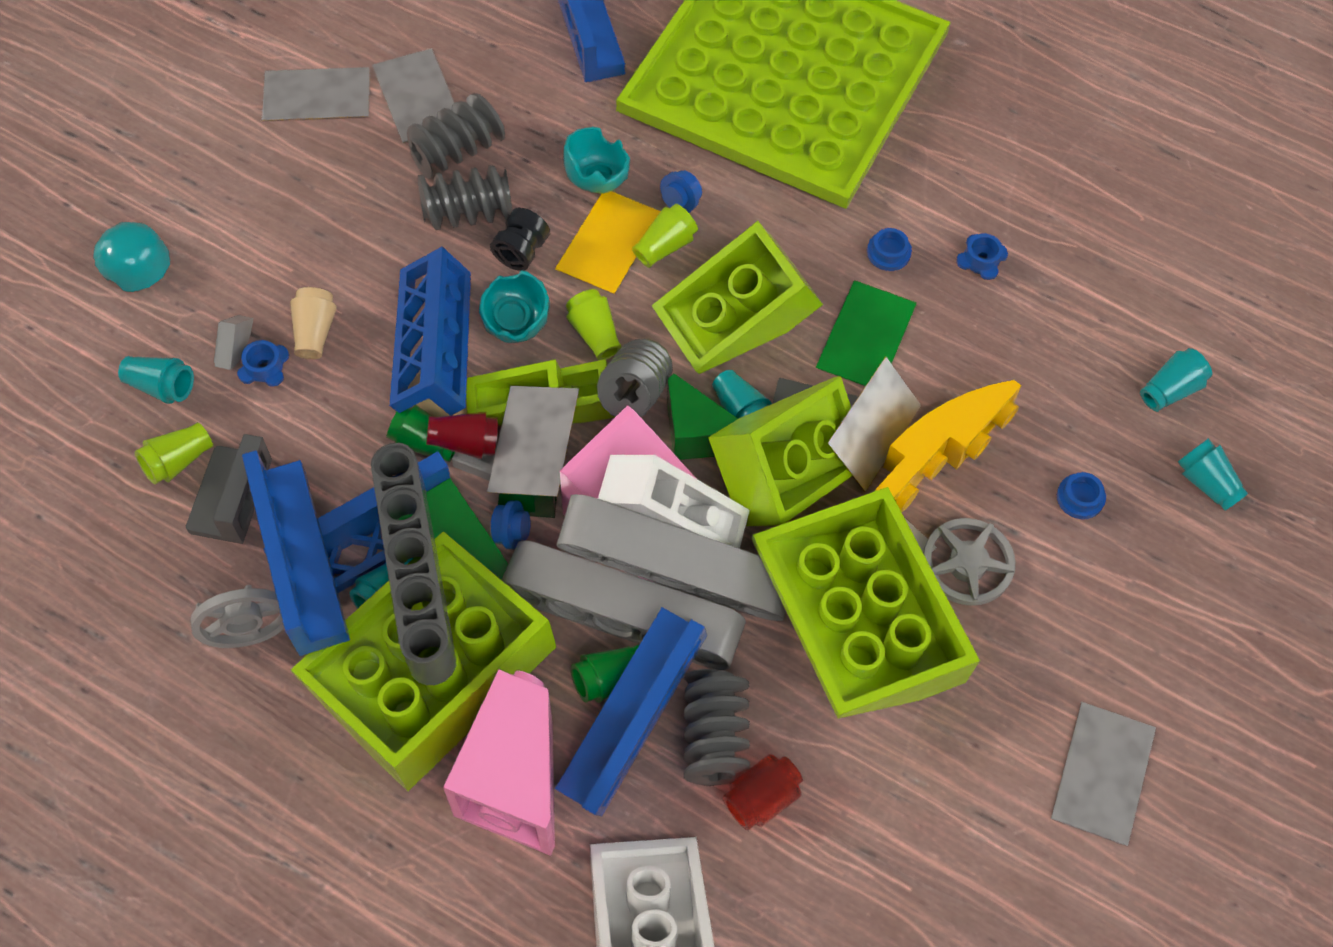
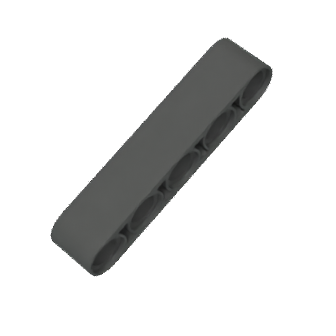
M390 443L382 446L375 452L371 459V470L399 644L412 677L425 685H438L445 682L453 674L456 668V655L425 483L414 451L405 444ZM398 473H404V474L401 475V476L393 477L394 475H396V474H398ZM413 514L408 519L398 520L400 517L404 515ZM421 557V559L414 564H404L407 560L411 558ZM430 602L424 609L411 610L417 603ZM429 647L439 648L433 656L428 658L418 657L423 650Z

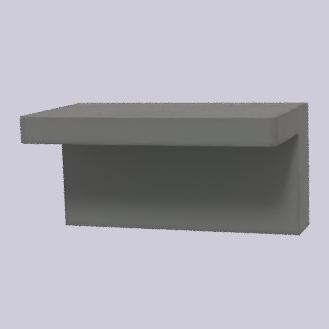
M244 434L239 449L216 446L214 448L186 523V529L189 534L243 544L255 507L242 454L257 450L266 470H269L272 458L263 437Z

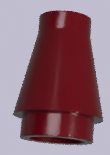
M486 412L442 417L429 416L426 445L442 447L481 460L483 455L494 456L498 418L486 417Z

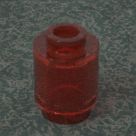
M768 754L729 784L730 791L724 794L722 799L739 825L749 831L755 825L763 827L802 796L799 784L803 782V778L797 767L786 756L778 759L773 754Z

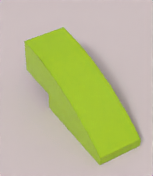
M556 359L468 377L466 385L467 414L486 412V417H497L498 426H502L510 387L527 386L579 389L572 424L615 418V416L603 408L598 398L597 383L601 372L608 365L606 359L560 368Z

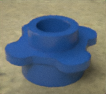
M981 233L969 236L966 241V250L957 256V265L963 270L970 269L972 272L980 274L985 280L996 278L999 272L997 268L999 263L1007 259V248L1002 245L998 238L991 234Z
M258 340L248 344L243 349L241 355L243 367L237 372L239 380L244 384H250L254 381L266 382L270 387L281 384L284 380L282 368L284 362L289 359V352L286 347L282 345L275 346V344L266 340ZM262 363H268L265 367L259 366Z

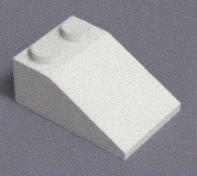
M696 837L590 844L596 947H714Z

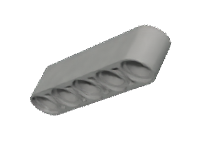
M571 495L556 545L558 548L752 616L773 621L784 620L786 610L759 555L601 499L586 495Z
M531 541L518 542L502 578L505 584L535 609L640 644L661 607L687 622H690L692 619L703 625L707 632V637L692 662L715 670H728L730 668L746 624L745 618L740 613L726 606Z

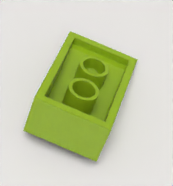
M757 221L651 306L698 374H701L788 333L820 308L823 303L777 241Z
M841 376L828 379L743 416L708 437L730 499L750 510L746 526L782 525L853 476L828 444L851 409Z

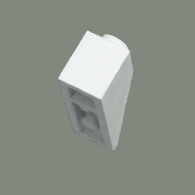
M610 455L598 499L739 549L750 511L656 455Z

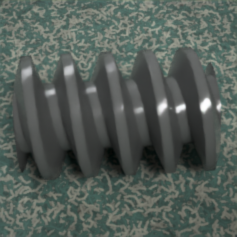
M473 93L466 98V102L460 100L455 102L451 110L447 108L441 109L437 112V118L434 116L426 117L422 121V126L416 123L410 125L407 129V138L414 162L424 177L431 179L433 177L432 163L444 172L448 169L446 156L449 155L456 164H459L463 161L461 148H464L473 157L477 154L476 140L484 148L488 149L492 146L490 133H493L499 141H503L505 139V130L493 106L480 94Z
M494 165L488 166L486 179H482L477 168H471L467 182L464 181L458 170H453L450 184H447L442 174L438 172L435 173L433 186L430 187L423 175H418L417 177L424 223L426 219H429L435 230L441 229L444 216H447L453 228H457L461 214L466 216L472 226L476 225L478 212L482 211L488 223H493L496 209H500L505 220L512 213L506 167L503 177H500Z
M635 339L624 344L601 372L597 383L598 398L603 408L616 417L628 405L640 417L646 415L647 411L657 402V399L667 386L668 378L672 375V359L668 351L658 342L649 339Z
M700 669L685 673L684 679L689 685L685 688L684 699L689 705L684 709V719L689 725L684 728V739L689 745L684 749V760L690 765L684 769V779L688 782L705 786L732 783L735 781V773L746 771L750 768V761L735 757L736 752L745 751L750 747L749 740L735 736V732L747 730L750 726L749 720L735 716V712L749 709V700L735 696V693L743 692L749 688V681L745 678L734 676L730 672L715 669Z

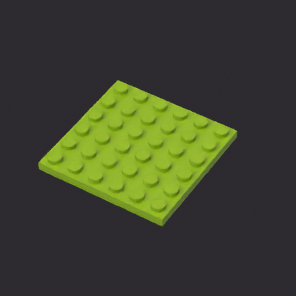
M684 0L616 99V111L847 209L947 36L950 22L896 0Z

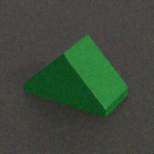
M673 373L668 378L667 409L673 453L679 460L715 457L708 437L733 423L738 418Z

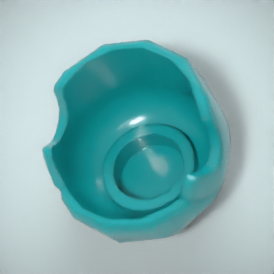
M599 127L577 129L567 136L564 146L563 163L568 179L575 186L592 193H607L615 190L628 178L631 159L625 149H623L621 140L618 139L614 143L607 141Z
M120 222L106 230L94 247L93 259L101 275L107 281L112 280L125 292L149 288L163 278L170 266L169 250L163 240L151 227L143 223Z
M521 270L513 276H497L481 296L479 315L486 331L506 343L524 342L534 338L546 325L550 307L549 295L543 282L527 271Z

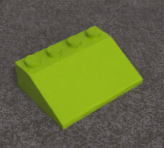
M888 487L752 535L755 548L838 719L920 701L964 684L980 662Z
M444 531L435 538L456 655V668L445 682L438 685H425L412 677L399 644L389 581L345 620L350 641L309 653L291 669L294 676L366 752L407 791L413 788L469 733L498 670L514 675L515 671H523L530 674L557 647L549 620ZM414 557L407 565L418 562L421 557ZM430 602L417 603L411 610L424 609ZM429 647L423 650L418 657L428 658L433 656L439 648Z

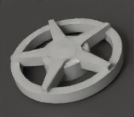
M972 518L950 520L933 531L924 548L923 554L947 599L958 604L975 606L997 599L1006 591L1015 573V555L1009 541L993 524H988L981 520ZM956 529H973L982 533L975 541H961L951 531ZM942 536L952 549L948 561L933 567L931 558L932 548ZM988 537H991L999 545L1006 563L989 557L987 550L984 548ZM986 571L1005 574L1004 580L995 589L984 594H978V580L984 576ZM951 572L957 579L967 582L970 595L959 593L949 588L937 575Z
M246 585L244 589L216 595L203 603H197L196 609L190 618L191 630L195 639L205 645L218 648H238L254 645L272 638L284 629L276 592L252 588L251 585ZM280 613L271 624L261 629L263 624L262 617ZM206 616L218 618L206 629L200 626Z

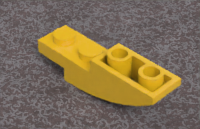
M1015 380L991 384L958 396L927 413L907 428L890 445L883 466L890 474L875 491L888 487L898 507L903 512L917 496L919 489L916 486L924 477H927L929 480L935 478L946 462L957 470L968 456L976 460L991 441L992 437L988 434L997 425L1001 429L1005 428L1017 413L1019 406L1014 402L1022 385Z

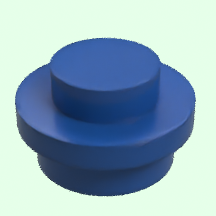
M684 170L668 173L661 180L660 190L662 198L669 208L674 204H679L690 213L698 206L699 199L702 196V188L698 179L692 173Z
M895 228L880 230L870 239L867 247V256L870 262L875 267L885 271L902 269L908 264L912 254V247L905 233Z
M1079 472L1067 476L1062 480L1057 489L1056 496L1059 506L1066 514L1077 519L1095 517L1101 512L1106 502V493L1102 482L1096 476L1087 472Z
M508 501L506 505H497L491 518V536L494 543L503 544L506 549L515 550L518 542L527 540L530 533L531 520L529 513L524 511L521 502Z

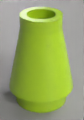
M674 204L671 208L664 207L640 241L632 247V251L643 265L650 268L657 261L691 243L693 235L698 231V226L693 217L679 204Z
M589 289L578 293L566 303L568 311L566 319L592 349L597 360L608 359L616 355L622 346L617 338L607 297L601 296L597 289Z
M197 422L190 427L144 440L143 447L135 451V457L142 471L153 484H157L162 480L169 483L203 452L212 448L213 443L206 429Z

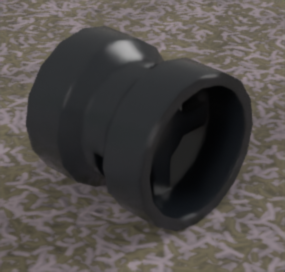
M519 207L515 208L505 221L506 229L497 233L490 244V250L505 266L513 270L524 271L527 270L535 258V248L542 247L549 237L550 228L538 214Z

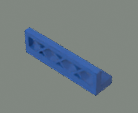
M558 0L585 83L625 75V61L604 1Z
M443 246L400 269L389 405L398 413L428 398L450 416L466 409L471 272ZM427 274L415 290L416 279ZM423 303H425L424 309L421 311V313L413 323V317L416 315V313L421 308ZM423 336L422 343L419 345L414 354L410 357V352L417 344L419 339ZM420 371V383L408 389V386Z
M257 450L242 454L284 628L298 655L302 656L350 641L306 472L301 460L266 470Z
M439 452L418 462L426 492L451 478L448 465ZM398 473L393 477L401 476L404 473ZM374 487L318 518L328 558L330 557L329 562L333 577L334 574H339V576L334 578L338 593L354 585L357 578L386 563ZM350 545L369 547L365 561L355 567L338 564L342 550Z
M661 607L555 787L557 791L582 805V808L592 814L603 816L706 639L707 632L703 625L692 619L690 622H687Z

